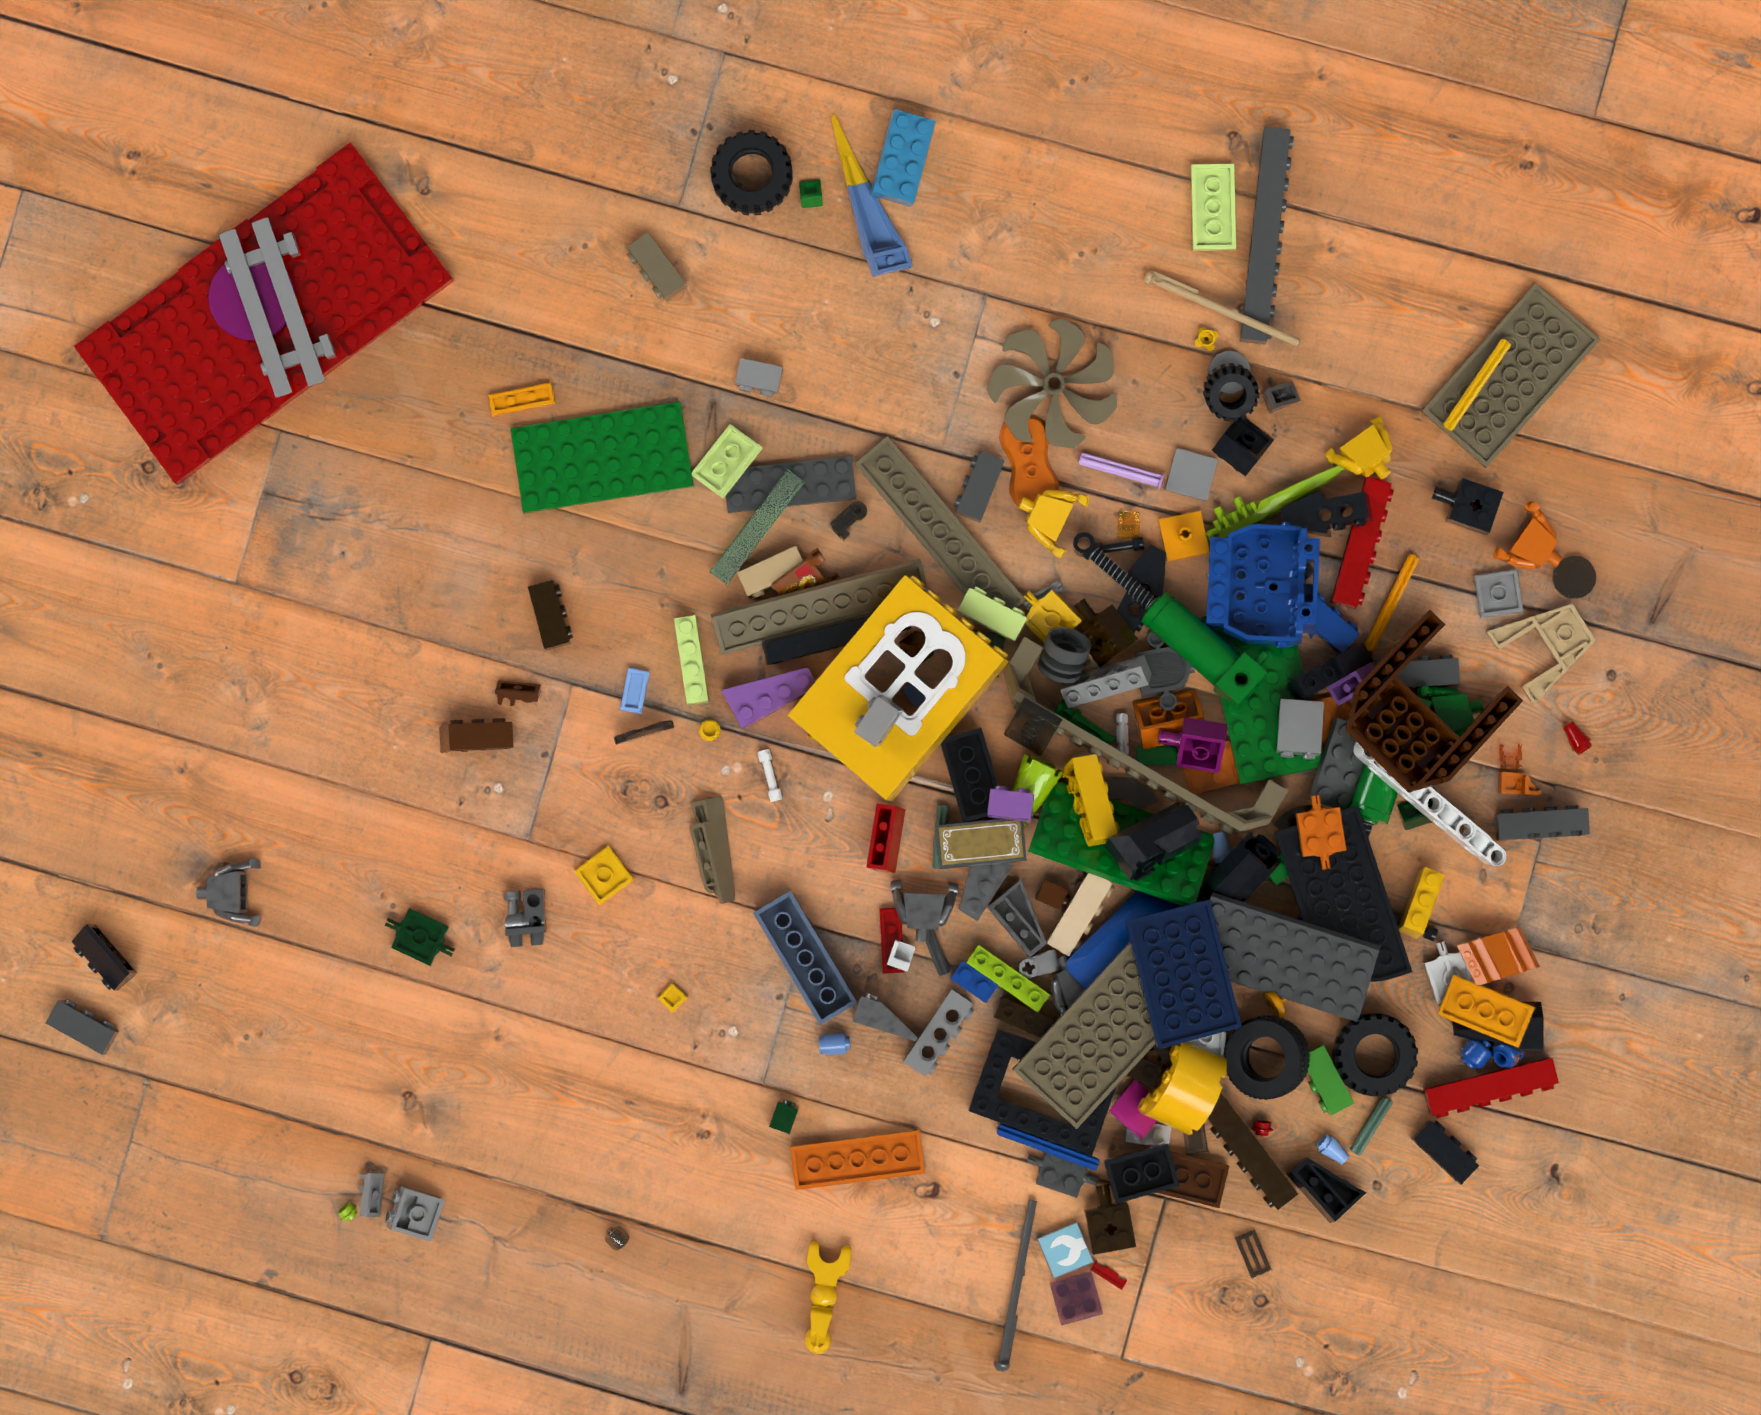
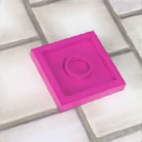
M1134 1079L1109 1109V1112L1142 1140L1157 1121L1139 1112V1103L1142 1098H1146L1149 1091Z

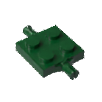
M409 908L406 917L400 923L390 918L387 921L394 925L385 923V926L396 931V937L391 948L431 966L439 952L445 953L450 957L454 954L446 949L454 952L455 948L444 944L449 926Z

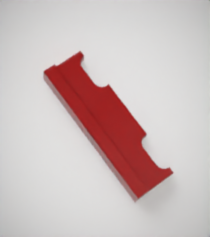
M1095 1261L1090 1269L1121 1290L1127 1280L1123 1281L1120 1279L1118 1274L1108 1267L1098 1265L1097 1261Z

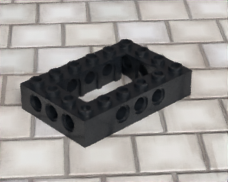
M997 1029L968 1111L1092 1156L1116 1087L1077 1129L1066 1122H1061L1049 1116L998 1099L997 1095L1011 1057L1021 1060L1036 1042Z

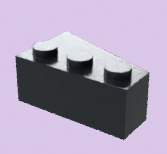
M1309 1158L1300 1160L1286 1173L1329 1223L1336 1222L1367 1193L1334 1175L1331 1171Z

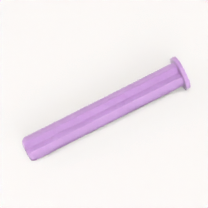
M1082 453L1079 459V464L1082 466L1158 487L1159 490L1165 474H1157L1087 453Z

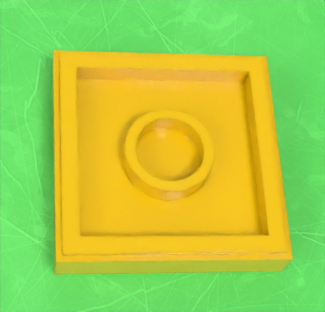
M609 845L574 870L599 906L634 881V878Z

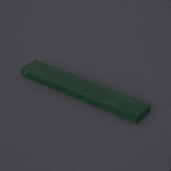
M787 469L711 569L710 573L727 585L805 481Z

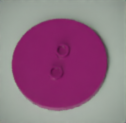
M265 263L249 269L272 335H275L285 327L286 321ZM224 264L217 271L210 285L209 306L211 313L218 325L228 334L242 340L256 341L233 274L228 273ZM289 276L290 281H291V284H292V287H293V290H294V293H295V288H294L293 281H292L291 277Z

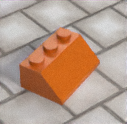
M1196 689L1174 693L1177 704L1172 711L1161 709L1159 705L1160 697L1132 702L1143 750L1165 745L1158 744L1159 731L1181 732L1184 717L1205 720Z

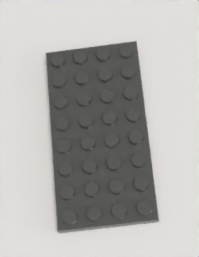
M1214 892L1212 893L1210 902L1231 982L1265 993L1273 991L1281 998L1358 1022L1381 946Z

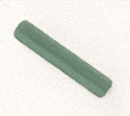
M947 805L937 806L936 825L948 824L949 807ZM935 827L932 867L940 869Z
M1387 1097L1381 1098L1352 1145L1351 1151L1356 1155L1360 1156L1393 1104Z

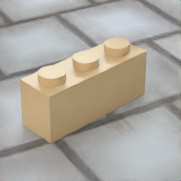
M794 546L739 571L737 574L748 598L753 597V599H757L765 595V590L770 588L775 590L772 583L803 562L797 547Z

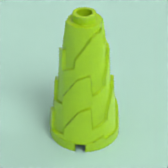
M1024 753L1012 791L1017 792V788L1029 789L1030 793H1034L1033 818L1037 810L1045 802L1052 788L1062 777L1063 771L1061 769L1055 770L1054 765L1033 755L1028 760L1029 754ZM1023 821L1024 829L1026 825L1030 822Z

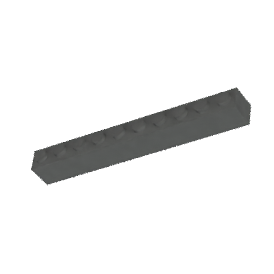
M1265 127L1263 130L1243 307L1244 315L1269 325V319L1274 317L1275 305H1271L1272 297H1276L1277 284L1273 283L1274 275L1278 276L1280 263H1276L1277 254H1281L1282 242H1279L1278 239L1279 233L1283 234L1284 221L1281 220V212H1285L1287 200L1283 199L1284 191H1288L1289 178H1285L1286 170H1290L1291 157H1288V149L1293 148L1294 136H1290V129ZM1244 323L1241 325L1240 342L1265 345L1267 339L1272 337Z

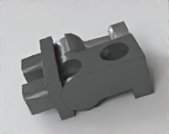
M545 890L523 891L524 912H519L517 900L521 899V891L503 892L504 900L508 901L505 934L509 936L510 946H523L522 934H530L531 946L543 945L544 933L546 932Z

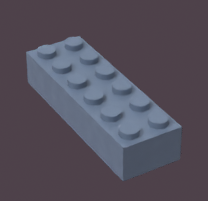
M791 891L753 913L819 1025L858 1003Z

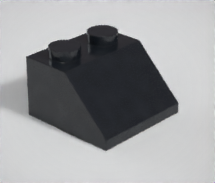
M1239 417L1238 421L1233 422L1222 435L1212 451L1246 477L1274 439L1248 419Z

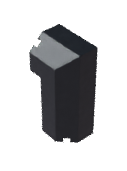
M1177 802L1107 839L1105 844L1106 850L1129 880L1139 881L1155 871L1153 867L1155 864L1158 863L1161 866L1165 861L1199 844L1203 834L1201 830H1197L1196 826L1200 823L1188 805L1180 806L1181 803Z
M1249 832L1204 879L1197 898L1201 901L1208 900L1214 892L1244 902L1282 862L1281 857L1277 859V847L1264 835L1258 834L1255 837L1252 836V832Z

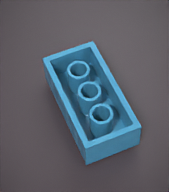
M897 109L891 112L870 196L908 207L914 204L936 121Z

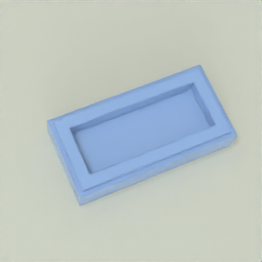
M628 668L620 710L642 714L650 675L649 671Z

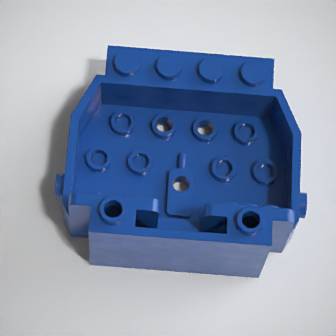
M1282 522L1281 525L1251 524L1228 533V538L1210 537L1206 625L1211 629H1222L1224 634L1246 645L1275 646L1276 648L1294 647L1302 642L1303 633L1315 634L1320 538H1307V528L1294 526V523ZM1306 561L1314 562L1313 584H1304ZM1243 572L1245 578L1239 579L1237 574ZM1275 584L1278 588L1276 591H1271L1269 586ZM1241 593L1244 595V599L1238 600L1236 595ZM1304 595H1312V602H1304ZM1308 609L1310 611L1309 616H1303L1302 610Z

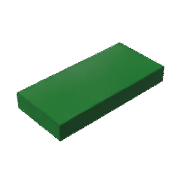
M1158 746L1144 750L1143 747H1136V761L1145 766L1176 765L1177 746Z

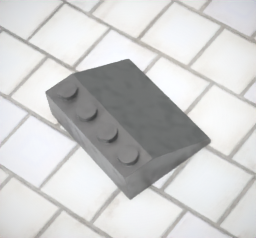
M866 993V997L861 996L853 1022L917 1041V1035L883 1002L878 1001V996Z

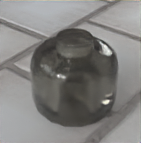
M621 1226L610 1227L606 1232L605 1241L613 1250L617 1251L628 1243L630 1236Z

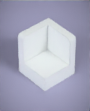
M895 940L887 965L908 971L915 947Z

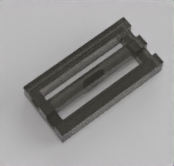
M1255 1229L1234 1237L1251 1278L1272 1270ZM1251 1235L1253 1236V1239L1256 1243V1246L1261 1255L1265 1268H1261L1258 1258L1249 1239V1236ZM1242 1239H1245L1258 1271H1253L1241 1243Z

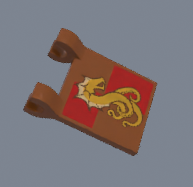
M816 548L803 562L774 581L772 586L779 595H784L837 581L841 578L837 573H834L826 581L816 567L822 564L825 558L820 550Z

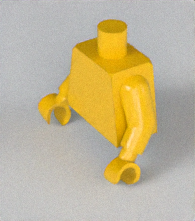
M1381 417L1370 420L1374 425L1340 447L1341 455L1336 454L1332 448L1325 453V457L1331 465L1335 463L1356 475L1362 474L1364 477H1369L1375 472L1380 479H1384L1391 473L1386 464L1391 460L1390 453L1393 447Z
M1045 490L1043 494L1038 493L1034 501L1023 496L1018 508L1028 513L1025 519L1029 523L1028 531L1046 549L1052 550L1051 553L1058 558L1063 557L1067 550L1056 546L1054 541L1057 540L1072 509V503L1079 502L1081 505L1088 507L1089 497L1065 490Z

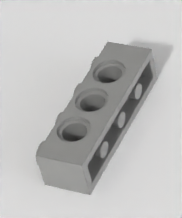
M1141 655L1083 672L1080 679L1075 683H1062L1060 691L1067 707L1071 708L1149 684L1152 673L1145 656Z
M951 989L903 1062L924 1076L927 1073L931 1075L938 1065L935 1062L938 1056L941 1055L943 1057L950 1046L947 1043L950 1038H956L960 1033L962 1027L959 1025L962 1020H968L974 1012V1009L971 1008L973 1003ZM951 1009L956 1010L959 1015L957 1021L949 1022L946 1019L947 1011ZM944 1028L947 1033L945 1039L937 1040L934 1037L935 1029ZM925 1046L933 1047V1057H923L922 1049Z

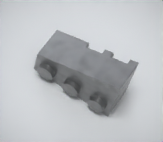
M1009 863L970 866L959 910L978 921L1013 866Z
M1020 880L993 902L988 909L1030 958L1046 944V940L1022 880Z

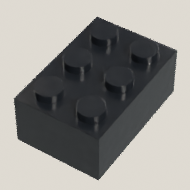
M1167 1142L1104 1160L1116 1204L1180 1186Z

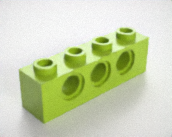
M980 945L976 947L966 962L1037 1013L1050 996L1049 993Z

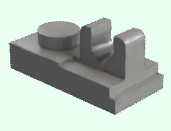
M384 1173L360 1174L359 1178L364 1179V1187H358V1190L363 1192L360 1203V1216L380 1217Z

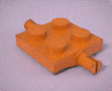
M1320 795L1311 796L1313 809L1296 814L1302 857H1320L1322 870L1331 869L1329 855L1335 852L1346 851L1340 807L1332 809L1321 808Z

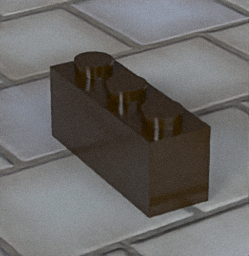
M550 580L528 586L544 649L547 651L571 644L570 639L573 638L570 626H566L564 618L568 617L565 605H561L559 597H562L560 585H555V582Z

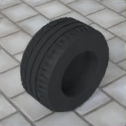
M1265 1015L1246 1020L1241 1023V1028L1233 1030L1225 1044L1224 1056L1227 1061V1076H1229V1080L1232 1081V1084L1240 1092L1255 1099L1270 1100L1292 1092L1303 1082L1306 1073H1308L1310 1050L1308 1049V1043L1306 1038H1304V1034L1292 1022L1279 1016ZM1261 1037L1273 1038L1281 1045L1284 1051V1067L1277 1076L1272 1078H1264L1258 1075L1253 1070L1249 1061L1250 1047L1255 1040Z

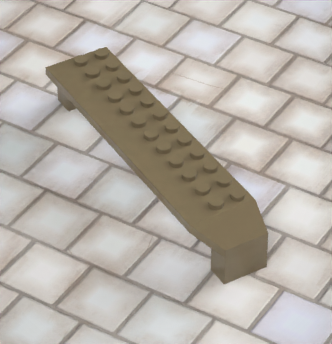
M1026 637L1023 638L1004 671L1010 700L1014 704L1013 709L1022 714L1028 712L1033 715L1032 720L1040 725L1047 723L1052 726L1051 731L1059 736L1065 734L1071 737L1069 741L1076 746L1081 747L1083 744L1089 748L1088 752L1090 754H1096L1097 758L1105 757L1108 759L1107 764L1116 769L1122 767L1127 770L1125 774L1135 780L1141 778L1146 781L1144 785L1154 791L1160 789L1165 792L1163 796L1172 802L1177 799L1183 805H1188L1193 812L1196 810L1202 814L1200 818L1210 824L1218 823L1221 825L1219 829L1229 835L1269 825L1288 790L1273 781L1268 780L1265 782L1251 807L1225 813L1037 703L1028 674L1043 647Z

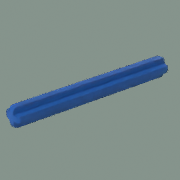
M1002 1123L998 1126L997 1134L1004 1138L1094 1171L1099 1166V1159Z

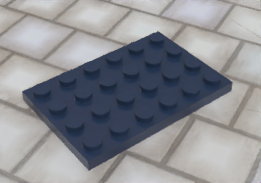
M1210 899L1125 921L1157 1049L1242 1027Z

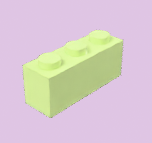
M975 587L974 590L969 588L957 612L1015 643L1027 620L1024 617L1025 612L1016 607H1013L1012 610L1005 607L1006 602L997 597H994L993 600L986 597L987 592L978 587Z

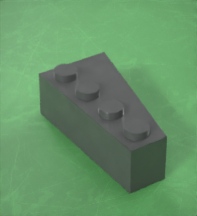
M1578 805L1565 806V810H1557V806L1544 807V811L1536 812L1535 808H1523L1521 813H1514L1513 809L1500 810V814L1495 815L1497 841L1590 834L1588 808L1579 809Z

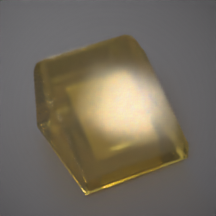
M1118 512L1117 537L1120 539L1139 537V512Z

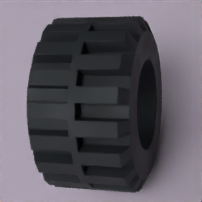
M1229 363V366L1222 364L1220 369L1214 368L1212 370L1213 374H1208L1206 377L1207 382H1204L1203 394L1209 410L1217 418L1220 419L1222 417L1224 421L1233 419V422L1238 421L1239 417L1245 419L1247 417L1246 414L1248 412L1251 414L1254 411L1253 407L1258 405L1257 398H1259L1260 393L1254 376L1247 368L1244 369L1239 364L1238 366H1235L1234 363ZM1230 382L1241 384L1244 391L1237 401L1228 403L1219 398V392L1225 384Z

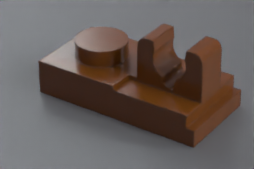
M498 680L495 689L498 704L502 705L503 698L510 699V706H514L516 700H522L526 703L538 702L541 684Z

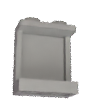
M1280 699L1276 753L1281 754L1280 757L1284 758L1302 755L1303 759L1310 760L1320 756L1324 702Z

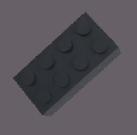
M982 728L946 737L940 745L962 822H971L988 817L990 789H995L998 784Z

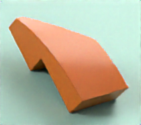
M1499 772L1498 794L1542 796L1541 790L1535 787L1528 775L1514 772Z

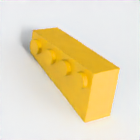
M1096 754L1072 758L1062 769V777H1067L1069 785L1066 788L1069 794L1074 795V810L1077 814H1081L1082 818H1080L1079 823L1087 845L1090 847L1106 844L1109 837L1119 833V826L1114 821L1113 804L1109 801L1107 795L1108 785L1102 777V763L1098 760Z

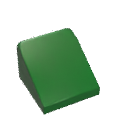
M820 180L799 182L802 208L823 206Z

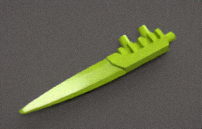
M1338 465L1257 502V505L1254 501L1245 505L1241 496L1233 499L1237 510L1227 515L1222 506L1214 508L1218 519L1212 521L1214 528L1205 533L1209 540L1210 537L1216 536L1228 538V533L1251 524H1257L1281 512V507L1310 495L1344 471L1345 468Z

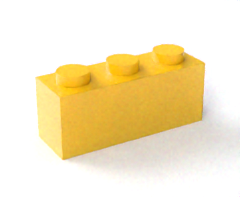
M1427 867L1418 871L1398 926L1399 932L1416 939L1424 934L1444 880V874Z

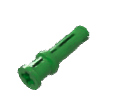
M1061 700L1054 713L1111 745L1115 736H1112L1082 716L1081 710H1075L1072 707L1068 708L1065 700Z

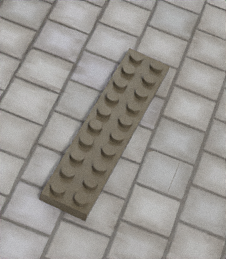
M888 436L855 463L857 468L964 595H966L969 588L974 590L975 587H978L987 592L986 597L992 600L994 597H997L1006 602L1005 607L1011 610L1013 607H1020L1026 601Z
M921 560L908 561L712 613L711 617L721 653L724 655L762 645L773 640L871 616L904 575L910 578L912 575L917 577L925 584L923 589L928 591Z

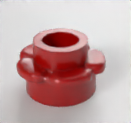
M1254 1121L1252 1130L1256 1131V1135L1268 1136L1269 1132L1273 1131L1270 1121Z

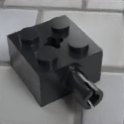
M1462 478L1455 492L1436 486L1432 499L1450 505L1446 522L1488 535L1504 492ZM1474 502H1476L1477 507H1479V509H1477L1475 512L1473 511V507L1470 506V504H1473Z

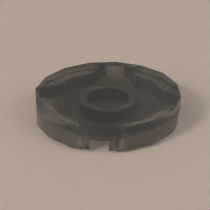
M1570 556L1561 560L1554 569L1552 581L1560 595L1569 599H1578L1585 597L1592 591L1596 584V572L1587 559L1581 556Z

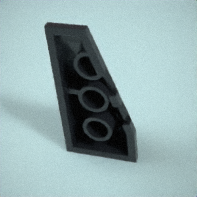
M1523 1002L1535 1007V1010L1519 1048L1452 1021L1454 1036L1481 1041L1484 1039L1492 1041L1496 1046L1501 1044L1513 1046L1515 1050L1521 1052H1543L1544 1018L1541 1002Z

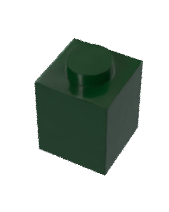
M785 1099L782 1103L778 1102L769 1127L790 1134L799 1110L795 1108L796 1103Z

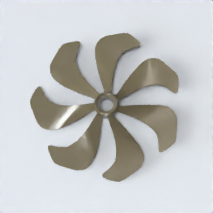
M1058 319L1048 324L1049 327L1057 332L1061 340V351L1055 373H1050L1045 346L1041 336L1036 331L1026 329L1009 335L1004 342L1002 351H1023L1033 359L1045 376V379L1042 380L1012 365H1000L993 371L987 391L994 403H997L1002 392L1013 386L1029 385L1043 387V391L1020 400L1007 410L1005 422L1017 440L1032 442L1033 439L1028 430L1030 416L1046 396L1051 395L1052 400L1045 426L1046 439L1054 446L1075 448L1085 439V436L1070 431L1066 426L1061 414L1058 395L1062 392L1078 414L1088 423L1096 425L1104 422L1117 408L1115 393L1101 401L1083 398L1067 390L1064 386L1066 383L1093 384L1108 381L1114 373L1112 351L1104 344L1097 343L1096 359L1085 369L1063 378L1060 374L1072 362L1084 343V334L1081 329L1065 319ZM1055 379L1060 383V387L1058 389H1051L1048 386V382Z

